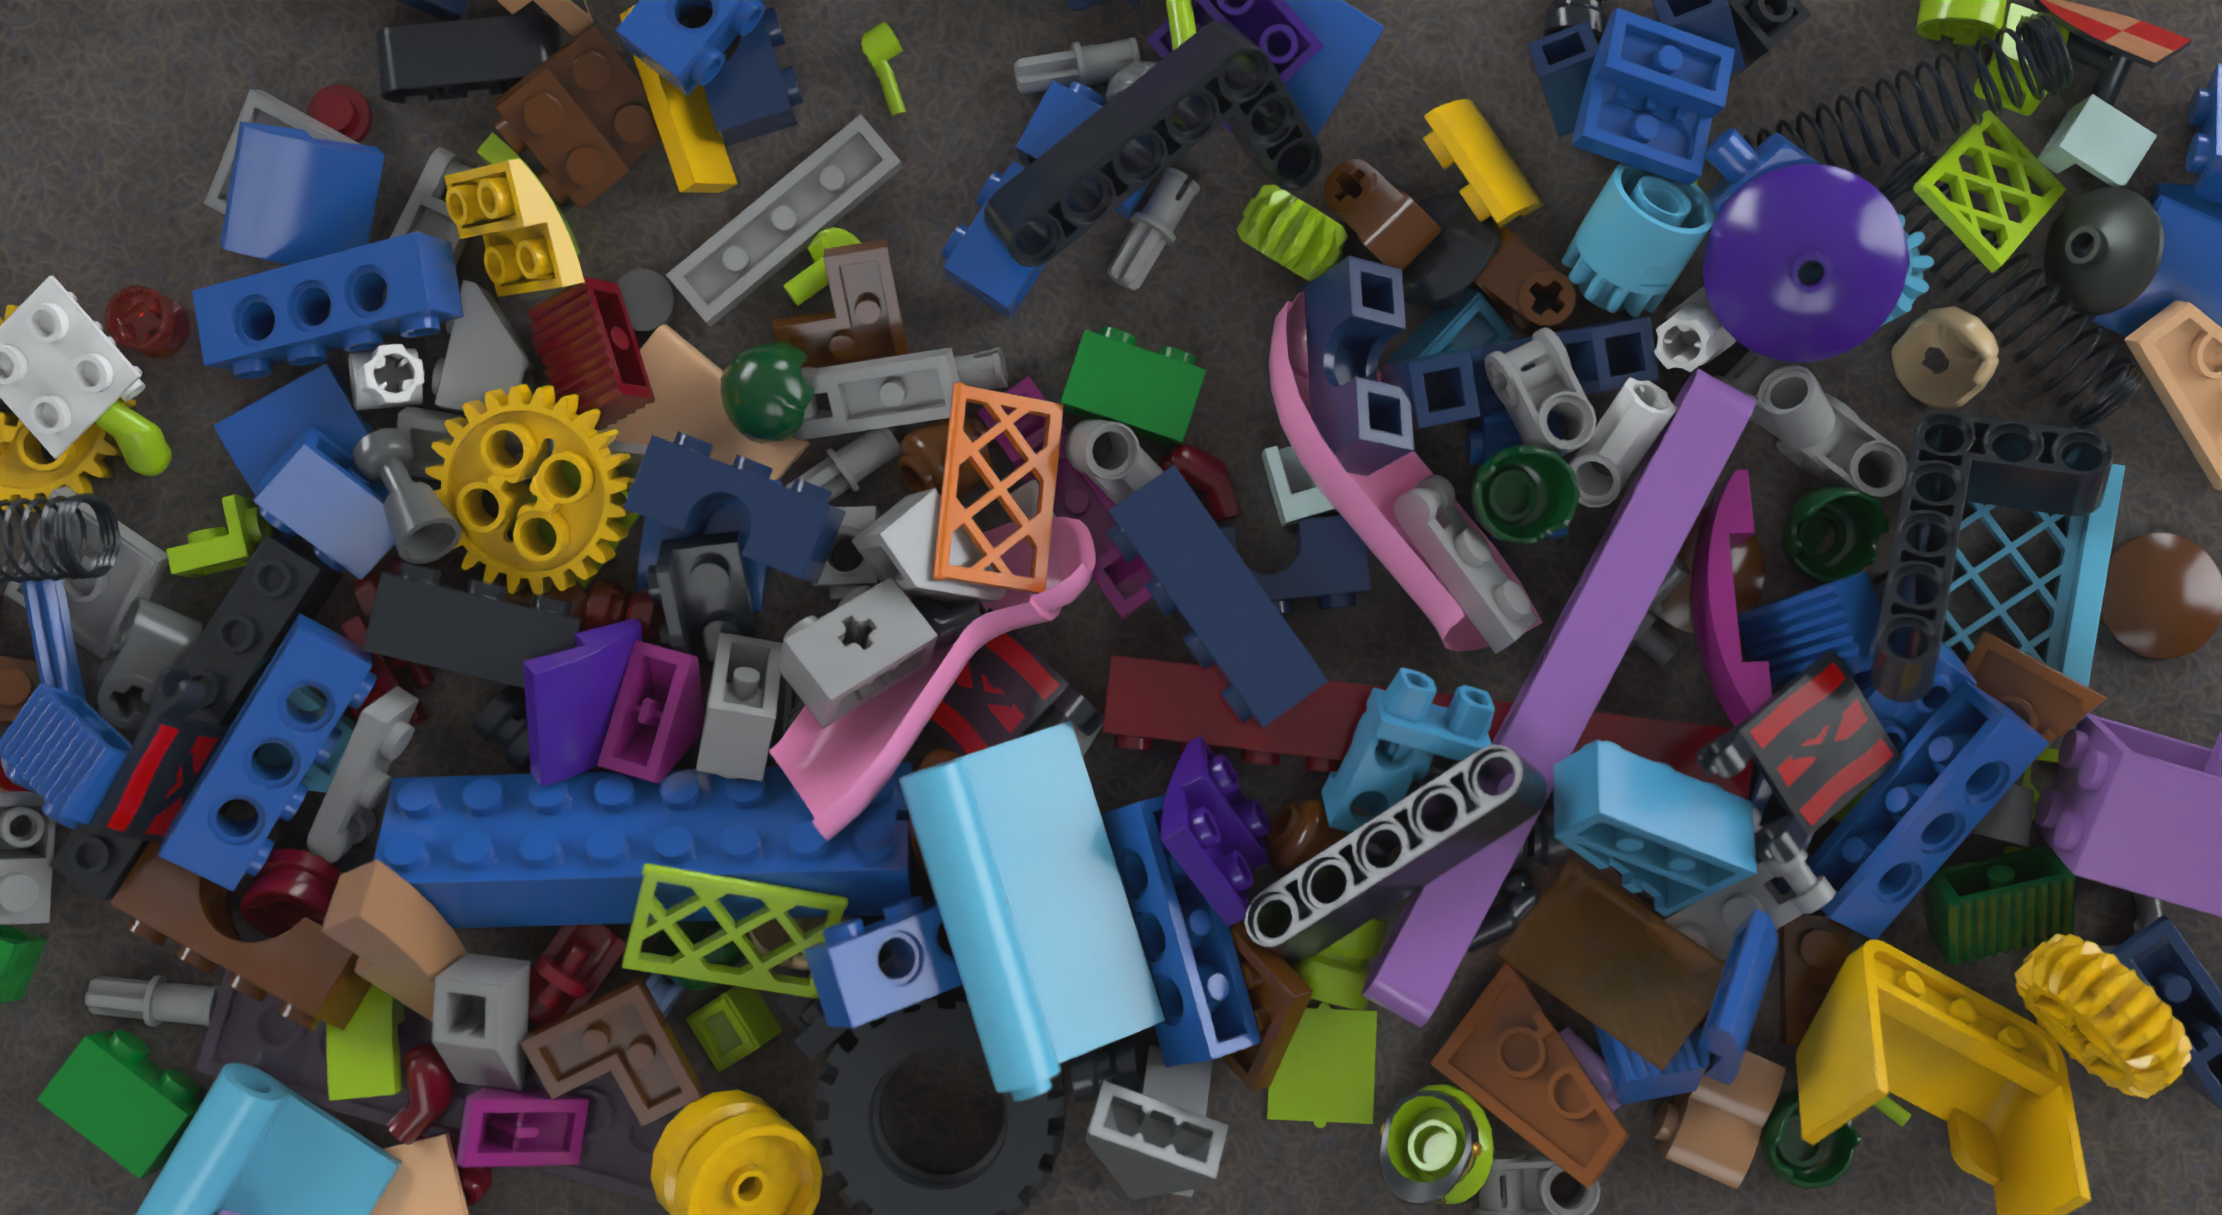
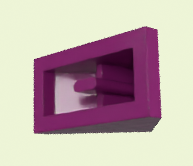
M638 640L634 641L597 766L659 784L663 781L702 734L705 714L698 657Z
M486 1086L467 1096L456 1165L461 1167L579 1165L589 1099L567 1094L551 1099L547 1091L522 1088L518 1091Z

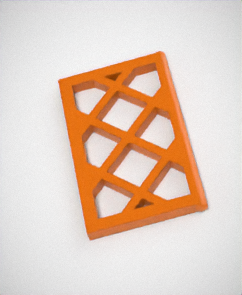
M961 382L953 384L933 578L935 580L942 581L946 579L1039 594L1046 590L1064 404L967 386ZM966 402L984 405L996 422L993 427L973 442L963 431ZM1003 409L1013 411L1007 415ZM1026 413L1046 417L1043 448L1036 454L1013 424ZM1003 432L1024 460V463L1000 481L978 450ZM968 459L990 490L965 509L956 498L959 465ZM1032 471L1039 481L1037 512L1028 520L1007 489L1028 472ZM996 498L1018 529L993 548L971 517ZM960 526L983 555L969 568L949 565L952 532ZM1024 537L1033 548L1030 578L1013 575L1000 558L1002 554ZM990 565L994 572L984 569Z

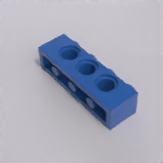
M639 0L617 27L616 32L629 52L688 96L697 84L705 86L717 75L725 61L723 52L738 34L746 36L756 27L764 14L765 4L763 3L765 0ZM705 7L713 10L709 22L700 28L691 29L682 25L686 14L694 8Z
M417 231L192 291L204 366L231 370L235 379H256L273 374L272 365L284 362L295 366L322 363L328 360V351L343 347L345 351L349 352L374 350L384 345L383 337L399 333L402 337L407 338L433 335L440 332L439 323L464 317L451 242ZM387 287V298L385 303L382 305V295L385 288ZM331 302V310L327 318V308ZM274 319H275V325H274V328H273V330H272V324H273V321H274Z
M299 614L163 835L158 856L231 891L235 890L244 873L255 877L263 867L273 848L274 841L266 837L279 817L290 821L307 793L308 786L301 783L309 767L313 761L324 765L336 748L343 732L335 727L347 706L357 710L372 689L377 675L369 672L372 667L371 652L362 650L363 646ZM313 686L320 689L325 694L327 700L316 710L302 711L295 708L289 702L288 695L298 687ZM275 742L287 747L292 757L283 765L271 767L260 763L253 752L262 744ZM243 799L254 805L257 814L247 821L235 822L227 819L219 808L229 800Z
M1963 680L1900 753L1901 758L1880 776L1806 862L1815 876L1824 875L1836 891L1835 896L1826 905L1821 907L1822 911L1830 919L1876 940L2046 748L2049 742L2008 706L1966 680Z
M1166 795L1103 813L1101 817L1165 1018L1164 1022L1156 1024L1154 1027L1165 1066L1172 1067L1213 1060L1262 1043L1229 926H1226L1161 841V820Z
M915 896L895 902L882 908L885 919L865 927L861 918L836 924L822 931L825 942L804 949L828 1027L854 1028L962 985L951 946L944 952L937 941V931L943 920L936 900L923 904L921 896ZM885 942H888L894 951L895 961L892 970L885 976L878 966L877 956L880 947Z

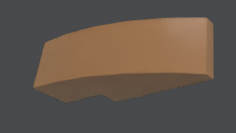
M378 859L340 875L321 932L359 956L354 971L356 974L433 1022L435 977L467 954L458 936L430 902L406 880Z

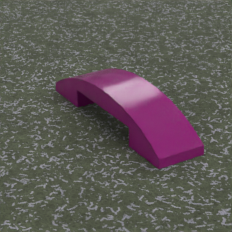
M1029 376L1005 392L1046 401ZM985 407L977 411L978 416L988 430L996 424ZM1003 409L1007 415L1013 411ZM1026 413L1013 424L1036 454L1043 448L1046 417ZM1062 423L1053 512L1056 517L1077 519L1088 527L1096 555L1092 579L1120 617L1124 619L1152 600L1144 584L1153 578L1138 557L1128 564L1107 536L1106 531L1114 526L1108 517L1109 510L1115 507L1116 504L1088 475L1080 473L1071 466L1065 451L1068 433ZM1003 432L994 438L1015 469L1024 463V460ZM1032 471L1022 477L1025 484L1031 480H1036L1039 484Z
M1748 469L1734 470L1717 487L1709 502L1695 544L1691 581L1692 614L1701 659L1712 688L1735 727L1772 697L1769 662H1742L1730 548L1739 547L1755 533Z

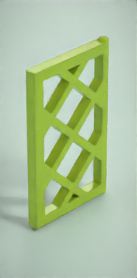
M1986 110L1982 113L1983 121L1981 125L1978 126L1973 123L1915 183L1913 190L1993 273L2006 262L2066 191V188L1992 111ZM1984 130L1998 143L2000 150L1986 146L1982 135ZM1961 155L1972 157L1977 175L1962 171L1958 159ZM1992 164L2007 169L2012 187L1997 182ZM2026 176H2029L2044 192L2042 196L2032 194ZM1937 180L1949 184L1954 202L1949 201L1934 185ZM1968 190L1984 195L1989 213L1973 208ZM2004 202L2019 207L2022 217L2019 223L2009 220ZM1980 228L1995 232L1999 244L1996 249L1981 234Z
M649 863L643 865L642 884L623 957L622 968L819 999L811 971L807 979L776 974L772 967L800 952L805 955L804 949L814 946L818 942H825L822 931L841 922L843 912L848 906L847 897ZM657 882L691 887L696 893L668 910L654 896ZM729 893L762 899L766 906L735 921L718 899ZM800 905L828 911L824 923L804 933L788 910ZM706 906L724 929L693 944L676 922ZM649 913L653 916L650 920H648ZM776 918L792 940L762 956L745 933ZM664 929L681 951L670 957L640 952L645 938ZM733 940L750 963L738 968L708 963L703 956Z

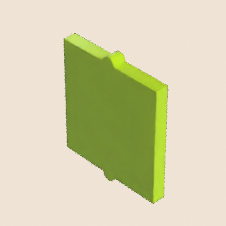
M1326 1002L1319 1003L1318 1008L1306 1007L1271 1086H1268L1267 1119L1313 1121L1317 1128H1323L1326 1122L1373 1124L1377 1010L1331 1008L1329 1003Z

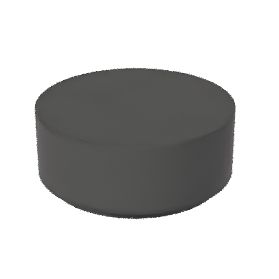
M636 269L627 272L618 279L616 283L619 284L634 333L643 335L653 334L659 326L668 325L672 321L676 313L677 298L673 287L662 275L649 269Z

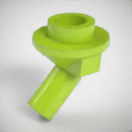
M835 227L822 229L808 246L813 264L783 285L793 302L799 306L829 284L823 258L824 249L861 242L844 229Z

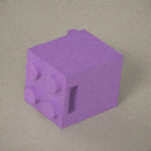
M2092 714L2085 716L2077 723L2075 729H2070L2065 734L2058 753L2059 770L2052 787L2046 788L2041 793L2035 807V829L2074 875L2222 917V731L2217 738L2214 748L2210 749Z

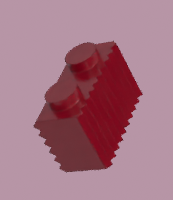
M584 277L585 282L566 287L529 309L526 315L532 320L530 327L534 330L532 334L533 346L537 354L542 358L541 362L547 367L545 374L550 378L548 385L554 387L555 405L563 396L570 394L578 395L576 414L581 415L593 409L600 410V417L594 429L602 430L606 429L608 425L617 423V420L626 418L628 414L636 413L637 409L645 408L646 404L654 403L655 397L619 284Z

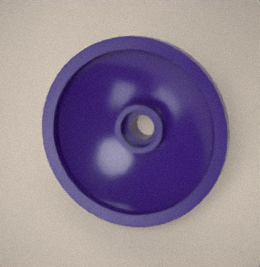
M1804 163L1788 165L1753 179L1739 189L1720 210L1708 233L1704 247L1702 264L1703 283L1707 298L1717 319L1725 330L1742 345L1758 354L1780 361H1820L1835 357L1858 346L1875 333L1887 320L1895 308L1905 285L1908 271V245L1905 231L1895 209L1888 199L1867 180L1843 168L1826 164ZM1809 260L1820 262L1822 272L1816 280L1802 282L1798 279L1797 272L1801 264Z

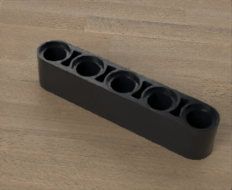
M1490 745L1480 749L1257 894L1251 900L1246 910L1245 926L1248 935L1257 944L1290 960L1303 961L1315 956L1535 816L1542 809L1547 798V784L1544 776L1519 754L1503 745ZM1515 772V780L1511 788L1498 796V786L1501 780L1508 774ZM1458 808V816L1455 823L1448 830L1442 832L1445 817L1452 810ZM1402 844L1398 860L1388 867V857L1391 851L1397 845ZM1346 879V889L1343 895L1334 902V892L1337 886ZM1292 914L1291 925L1288 931L1281 936V926L1284 920Z

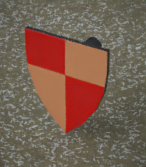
M2034 0L2033 2L2042 12L2049 14L2056 23L2069 31L2066 46L2071 60L2100 71L2090 95L2094 94L2112 107L2133 62L2153 69L2189 47L2192 42L2189 38L2125 15L2062 0Z

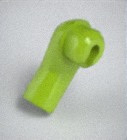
M118 400L93 423L114 436L128 467L136 473L144 476H156L161 474L170 464L172 458L171 449L166 443L161 429Z

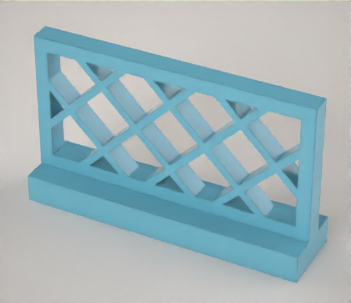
M2112 465L2104 499L2098 509L2084 516L2066 517L2064 535L2054 522L2065 515L2053 514L2049 516L2045 512L2031 511L2040 524L2011 542L1989 513L1990 510L1996 507L1995 505L1987 504L1984 506L1981 503L1968 502L1975 513L1961 522L1960 531L1979 518L2002 549L1973 568L1957 547L1955 561L1964 572V575L1951 583L1950 592L1969 580L1991 611L1962 630L1947 610L1945 624L1954 636L1945 641L1944 644L1950 648L1959 642L1969 656L1975 646L1967 636L1997 617L2019 648L2017 649L2088 687L2125 466ZM2045 529L2061 550L2058 567L2039 579L2016 548ZM2007 555L2029 586L2000 604L1978 573ZM2056 577L2054 594L2052 596L2044 584ZM2032 592H2035L2049 610L2050 618L2048 628L2028 641L2005 610ZM2046 639L2043 659H2041L2033 647Z

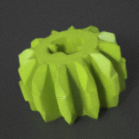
M1274 184L1263 185L1254 198L1251 197L1242 212L1244 216L1236 229L1243 242L1309 282H1312L1337 264L1343 254L1341 250L1348 239V235L1341 224Z

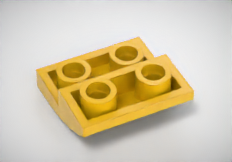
M1455 100L1436 107L1424 115L1432 129V132L1423 137L1424 142L1444 170L1454 163L1457 165L1469 183L1459 192L1480 223L1492 216L1498 227L1502 228L1517 216L1521 215L1522 218H1525L1544 205L1472 100Z
M520 158L444 176L447 186L446 207L450 218L457 226L459 238L483 236L486 248L484 254L485 269L489 278L495 284L497 297L560 288L585 282L576 251L559 212L535 175Z

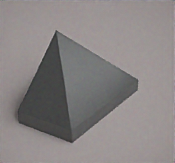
M1103 1081L1084 1141L1130 1199L1134 1200L1212 1186L1216 1179L1229 1125Z

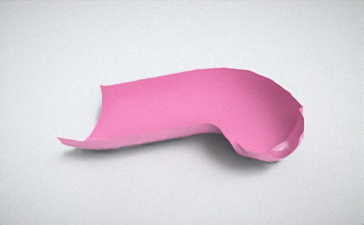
M1304 292L1299 293L1292 303L1287 301L1275 317L1269 355L1271 392L1280 424L1300 463L1321 493L1424 612L1437 630L1445 647L1454 651H1470L1489 647V644L1394 516L1393 508L1395 501L1406 491L1414 488L1423 479L1434 474L1414 451L1368 476L1348 473L1319 434L1311 419ZM1378 369L1377 382H1381L1382 372ZM1454 499L1453 506L1468 526L1478 531L1485 538L1491 549L1492 558L1509 581L1518 584L1526 593L1521 582L1495 546ZM1529 597L1531 610L1539 620L1527 631L1543 623Z
M1055 517L1052 519L1046 590L1044 592L1033 594L1005 589L1007 594L999 601L983 603L986 611L989 608L993 611L978 617L970 623L956 643L942 649H934L928 666L824 729L807 706H804L783 738L769 752L815 817L812 823L827 841L855 819L888 782L967 662L978 649L1003 633L1053 620L1059 616L1063 606L1076 600L1085 590L1093 574L1096 556L1092 536L1085 524L1080 520L1068 517ZM1014 522L986 531L983 534L994 548L1018 529ZM1024 537L1002 554L1000 558L1013 575L1030 578L1033 548ZM907 596V597L909 598V600H911V599H913V598H917V597Z

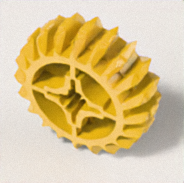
M2055 934L2047 942H2041L2023 960L2024 964L2014 973L2018 994L2023 998L2025 1008L2036 1017L2037 1025L2044 1028L2055 1042L2069 1054L2070 1059L2077 1060L2086 1068L2089 1074L2097 1075L2107 1086L2118 1088L2123 1094L2148 1099L2159 1090H2163L2166 1086L2169 1087L2183 1073L2182 1068L2192 1059L2190 1055L2192 1046L2189 1038L2184 1034L2183 1024L2171 1015V1007L2156 996L2153 992L2154 987L2146 985L2137 977L2135 970H2129L2122 965L2114 954L2102 952L2096 943L2084 942L2080 937L2071 934L2067 936Z

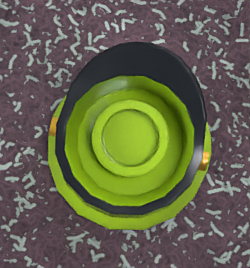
M1449 1084L1427 1085L1401 1098L1389 1112L1386 1123L1382 1125L1380 1131L1382 1141L1379 1159L1383 1180L1395 1197L1413 1205H1424L1432 1202L1437 1204H1457L1468 1200L1480 1190L1489 1176L1493 1163L1492 1129L1484 1110L1469 1094Z

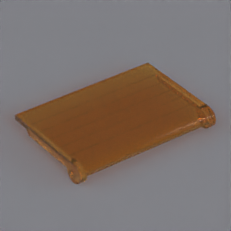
M1573 858L1565 865L1559 878L1519 924L1509 940L1497 953L1500 959L1662 1071L1710 1011L1725 965L1724 960L1581 866V863Z

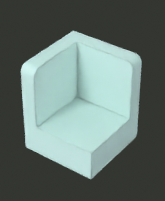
M2092 94L2068 110L2039 155L2038 160L2056 174L2076 163L2111 187L2120 188L2127 184L2157 135Z
M1273 446L1264 449L1261 457L1282 527L1295 524L1300 519L1316 518L1337 512L1306 472L1292 446L1282 449Z

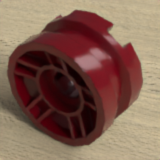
M290 848L273 850L270 852L261 870L253 877L254 882L249 885L241 901L240 909L242 916L252 928L269 938H275L287 932L305 917L323 926L342 872L325 858L307 851Z

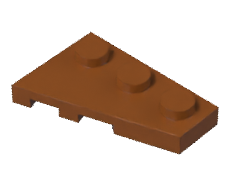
M1983 632L1964 664L1977 682L1975 687L2008 706L2049 742L2046 748L2107 699L2106 696L1987 632Z
M1506 960L1430 1064L1582 1185L1592 1189L1629 1139L1630 1134L1512 963Z

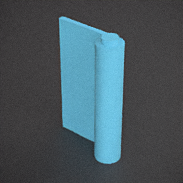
M1071 721L1063 722L898 778L997 1092L1011 1091L1012 1098L1015 1101L1045 1093L1052 1088L1049 1078L1060 1072V1063L1165 1021Z
M228 1063L222 1068L135 1215H219L222 1210L233 1211L242 1215H371L402 1161L264 1071L243 1063Z

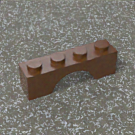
M149 841L110 902V905L133 917L126 927L128 930L159 946H163L168 937L179 942L182 946L176 954L177 957L210 974L214 972L217 965L233 972L226 983L227 985L260 1002L264 1001L268 993L280 998L284 1003L278 1013L305 1028L314 1031L321 1020L345 1030L372 983L354 972L359 958L357 954L321 932L323 926L306 917L287 932L275 938L261 942H245L239 935L232 917L231 899L233 891L158 856L161 843Z

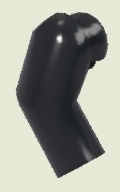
M917 597L910 600L938 635L934 649H942L956 643L970 623L978 617L987 614L984 605L978 599L949 611L928 598Z
M1519 870L1506 876L1499 889L1505 901L1488 909L1467 949L1468 952L1472 953L1513 934L1540 904V888H1534L1532 878L1527 871Z

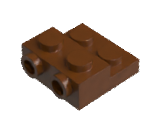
M595 24L583 30L493 101L496 109L502 115L500 119L493 123L496 129L518 155L528 147L545 167L536 174L537 178L560 205L571 198L580 210L630 171L629 165L662 140L643 85Z

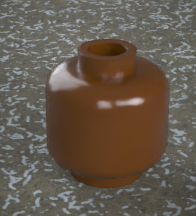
M974 416L964 417L963 431L971 442L988 430L978 418ZM949 418L925 421L901 440V459L897 462V468L903 482L913 494L934 488L939 495L942 493ZM993 439L978 450L991 469L993 460L990 448L993 446ZM968 459L959 465L957 499L983 481Z
M1308 799L1297 805L1294 803L1285 805L1271 821V833L1265 835L1264 843L1269 849L1268 860L1272 869L1284 877L1351 834V832L1329 827L1324 803L1316 799ZM1343 880L1339 885L1345 887L1347 880Z

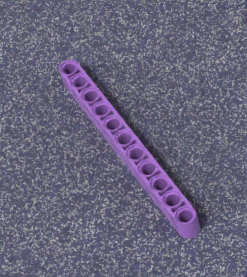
M1695 369L1676 397L1673 403L1677 407L1674 415L1646 453L1492 742V745H1503L1512 749L1541 772L1547 784V798L1554 787V764L1570 756L1754 410L1756 399L1700 369ZM1515 772L1508 774L1501 780L1498 786V796L1511 788L1515 780ZM1458 808L1456 809L1446 830H1448L1455 823L1458 816ZM1541 810L1525 823L1410 895L1365 981L1361 992L1363 997L1419 1028L1427 1023L1439 1004Z

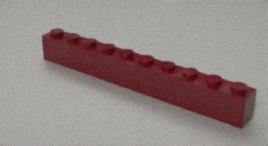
M1111 655L1102 733L1115 734L1114 747L1152 751L1153 739L1179 742L1177 752L1179 755L1183 754L1189 741L1202 736L1215 755L1217 746L1242 749L1241 762L1279 766L1280 754L1306 757V770L1338 772L1351 746L1356 726L1363 713L1367 710L1366 703L1373 687L1387 691L1388 687L1328 680L1327 683L1265 727H1258L1252 718L1242 724L1220 694L1229 685L1216 667H1209L1204 671L1200 665ZM1436 693L1431 704L1448 708L1454 695ZM1492 700L1495 710L1488 731L1491 743L1514 702ZM1593 712L1571 753L1572 755L1586 744L1596 740L1612 742L1619 745L1622 750L1652 762L1667 764L1677 772L1705 783L1717 784L1724 791L1749 800L1752 770L1751 757L1739 773L1729 778L1722 777L1718 772L1715 775H1706L1696 759V753L1700 748L1734 728Z

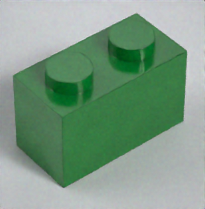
M1102 326L1098 334L1085 329L1061 399V404H1064L1063 411L1086 419L1094 418L1121 423L1133 430L1135 435L1171 447L1182 446L1207 369L1195 366L1197 357L1177 348L1162 346L1160 352L1155 353L1135 346L1137 338L1125 331Z
M109 1029L85 1036L38 1097L37 1101L141 1179L163 1169L203 1100L197 1096L200 1092V1086L187 1074L172 1068L164 1071L146 1056L150 1049L140 1038L125 1030L118 1029L113 1032Z

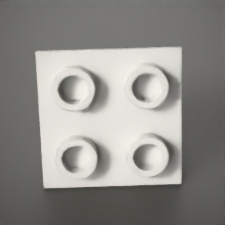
M49 276L0 326V398L56 459L120 397L125 402L139 395L146 385L140 380L142 375L140 368L133 366L118 350L116 341L111 336L107 337L103 333L102 325L97 321L94 322L76 302L77 297L72 292H67L54 276Z

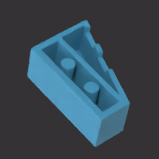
M1596 740L1588 743L1579 751L1554 764V837L1598 869L1609 868V865L1622 874V886L1632 893L1641 892L1642 889L1654 897V909L1663 916H1668L1757 873L1752 801L1724 791L1717 784L1705 783L1677 772L1667 764L1652 762L1622 750L1619 745L1607 741Z

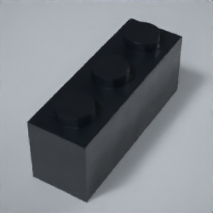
M402 562L400 572L388 570L381 573L362 650L525 688L523 661L576 648L575 634L580 632L583 616L570 613L572 606L570 601L533 593L531 604L505 598L507 586L468 578L466 588L439 582L441 570Z

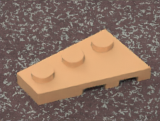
M2175 300L2124 340L2213 488L2222 491V328L2192 303Z

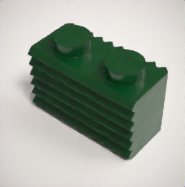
M2048 844L1938 869L1925 884L1927 892H1924L1927 901L1924 903L1927 911L1924 913L1929 934L1947 962L1957 966L1960 961L1976 962L1983 960L1987 955L1996 957L1998 952L2008 954L2011 949L2021 951L2023 947L2036 948L2041 942H2047L2055 934L2074 935L2077 875H2074Z

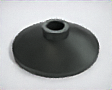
M2115 187L2101 188L2088 192L2068 205L2052 225L2045 247V282L2047 285L2052 283H2059L2060 291L2055 299L2059 301L2065 298H2073L2075 301L2072 311L2087 313L2088 315L2109 314L2126 307L2136 300L2155 277L2164 251L2163 226L2153 205L2135 192ZM2094 240V247L2090 254L2087 255L2088 247Z

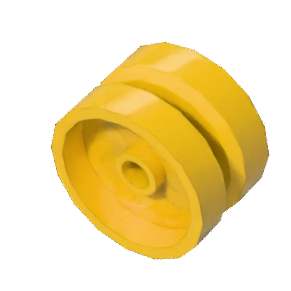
M741 1090L712 1092L688 1104L667 1124L654 1149L651 1181L657 1200L670 1215H812L820 1199L823 1176L817 1151L801 1132L786 1119H783L761 1097Z

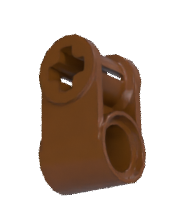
M1351 159L1342 162L1332 170L1326 179L1324 199L1328 206L1358 234L1356 238L1384 265L1402 269L1403 272L1442 231V228L1403 190L1399 192L1375 168L1362 159Z
M1494 223L1502 238L1501 247L1490 258L1483 272L1470 286L1479 291L1492 308L1522 332L1530 336L1541 328H1549L1552 331L1559 330L1575 307L1576 293L1573 284L1565 275L1561 274L1533 252L1517 234L1505 226L1499 228ZM1545 293L1552 295L1555 301L1551 309L1545 310L1542 315L1532 310L1535 298L1539 299Z

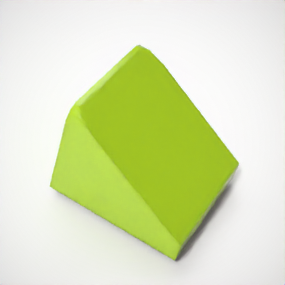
M733 987L685 1018L718 1073L783 1032L757 989L746 987Z

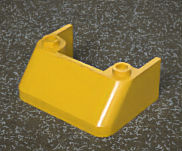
M1869 940L1846 958L1796 1050L1802 1140L1812 1145L1889 1095L1890 1092L1947 1122L1950 1152L1954 1161L1966 1173L1974 1175L1993 1186L1997 1215H2067L2090 1202V1191L2067 1065L2064 1055L2055 1040L2040 1026L1883 941Z

